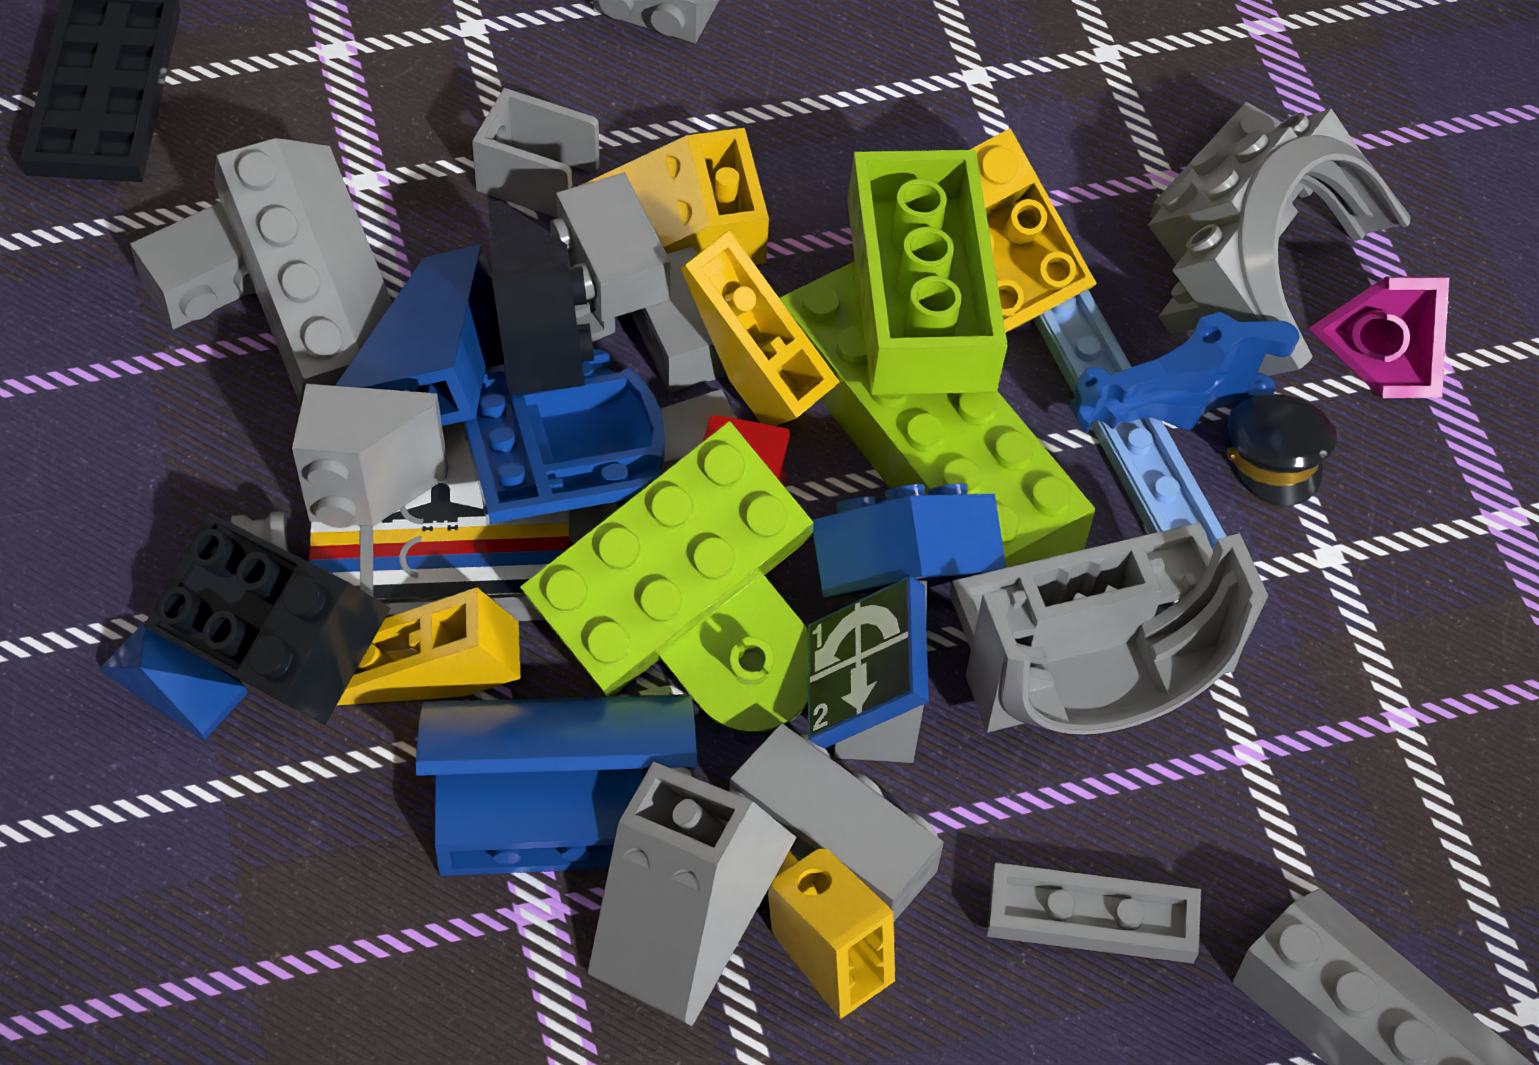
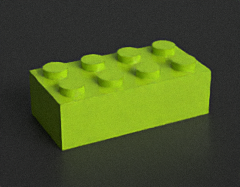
M976 150L854 152L847 202L871 395L997 392L1008 345Z

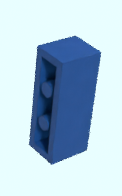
M610 769L435 775V849L439 875L456 876L609 869L618 822L643 780V770Z

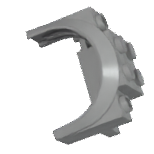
M1332 109L1308 116L1303 112L1296 113L1280 123L1275 131L1264 134L1262 130H1257L1246 135L1237 143L1224 147L1216 143L1206 147L1191 161L1193 169L1186 178L1164 194L1161 199L1163 206L1148 226L1176 263L1172 271L1180 280L1171 291L1173 298L1158 316L1171 335L1194 330L1201 317L1217 312H1222L1238 322L1287 321L1297 328L1300 335L1293 353L1286 357L1266 354L1257 374L1262 373L1271 376L1300 370L1313 356L1286 303L1278 264L1279 237L1298 213L1292 204L1298 195L1301 198L1308 197L1313 191L1318 194L1332 210L1353 242L1362 240L1368 233L1400 225L1404 228L1410 224L1411 216L1373 165L1364 157Z
M1200 522L953 580L950 589L951 600L971 649L965 677L987 733L1026 723L1046 730L1067 734H1098L1129 728L1162 716L1202 693L1223 674L1235 671L1243 647L1268 598V593L1241 535L1235 534L1218 538L1213 551ZM1179 600L1155 616L1158 605Z

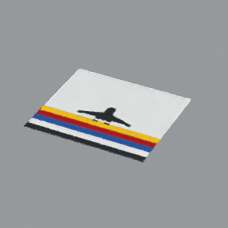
M462 422L444 425L442 429L448 462L447 478L405 505L410 515L423 519V525L408 521L399 509L373 526V597L375 599L453 596L476 587L486 595L524 593L520 588L524 583L570 548L569 510L489 524L484 514L482 497L468 442L465 440ZM311 522L309 562L348 581L359 589L360 525L336 528L321 522ZM421 536V541L412 545L406 554L407 565L418 573V577L414 578L402 569L399 555L401 549L409 540Z

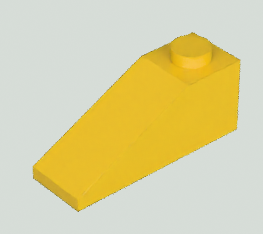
M730 230L680 268L729 381L760 423L777 426L798 418L840 382Z
M477 587L385 618L337 705L465 697L520 679L519 621Z

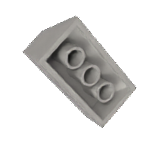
M274 138L216 155L214 185L299 403H301L306 384L331 386L337 384L391 306L392 300L330 146Z
M1321 888L1292 903L1248 949L1232 982L1328 1065H1534Z

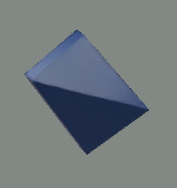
M145 621L101 666L102 671L105 675L205 741L248 694L247 688L209 662L143 627L146 623Z

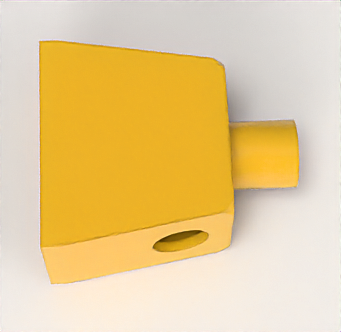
M817 849L800 861L789 850L768 888L771 929L779 944L838 1018L842 1019L895 982L894 914L884 901L828 849Z

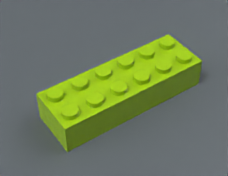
M855 261L779 298L840 381L820 400L890 489L923 484L926 495H928V489L964 483L967 484L968 494H995L1006 568L1085 550L1095 507L998 391L871 395Z

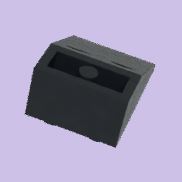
M209 512L143 627L285 705L326 725L391 608L348 581Z

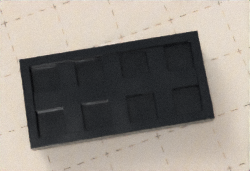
M179 0L61 1L21 156V164L25 176L143 182L181 12Z

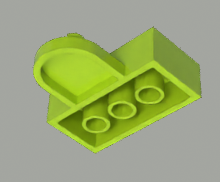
M730 421L520 587L527 599L606 697L615 696L661 659L710 719L720 726L735 732L758 734L776 730L781 723L786 725L794 720L808 704V629L764 575L813 537L814 522Z

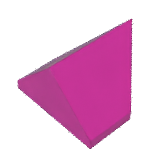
M1386 276L1308 328L1380 397L1442 398L1449 277Z

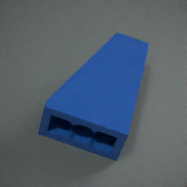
M481 244L424 257L335 386L436 393L442 426L475 419L497 316L492 270Z

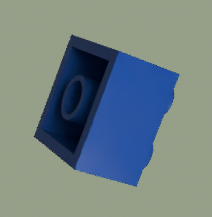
M964 483L928 489V495H926L923 484L885 490L886 500L879 501L878 504L875 502V497L843 500L836 503L837 514L812 520L814 522L813 534L823 598L871 595L908 576L918 581H927V588L952 583L953 580L1006 568L995 494H968L967 484Z

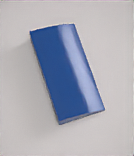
M691 694L424 702L420 714L416 750V776L650 768L653 761L669 768L697 767L695 721Z

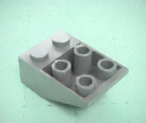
M653 761L618 822L588 974L685 1024L693 1026L797 837L753 801Z

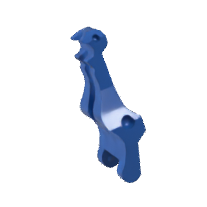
M1222 312L1203 316L1200 318L1191 337L1184 344L1158 359L1114 374L1100 367L1085 369L1078 378L1075 387L1076 398L1070 401L1069 408L1087 433L1093 421H1102L1111 429H1114L1120 422L1129 423L1141 418L1150 417L1184 430H1191L1197 426L1201 417L1210 410L1221 407H1236L1243 400L1261 394H1274L1276 389L1274 381L1265 374H1257L1266 354L1277 357L1291 355L1299 341V331L1293 324L1287 321L1238 322Z

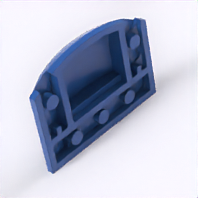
M594 349L595 361L582 362L585 386L509 395L505 364L486 367L476 418L463 421L462 426L465 440L468 442L482 497L484 514L489 524L629 500L659 477L665 458L664 422L660 407L653 393L636 372L630 367L619 373L607 369L606 367L610 365L609 353L601 349Z

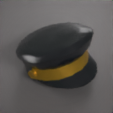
M1261 394L1240 402L1230 412L1227 421L1230 439L1229 448H1227L1228 459L1232 460L1241 480L1256 496L1275 505L1293 506L1303 503L1314 495L1322 479V462L1329 457L1337 445L1336 429L1331 420L1319 408L1303 399L1285 394Z

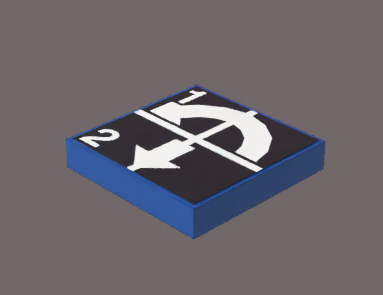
M908 576L808 625L809 741L825 749L929 702L925 585L913 577Z

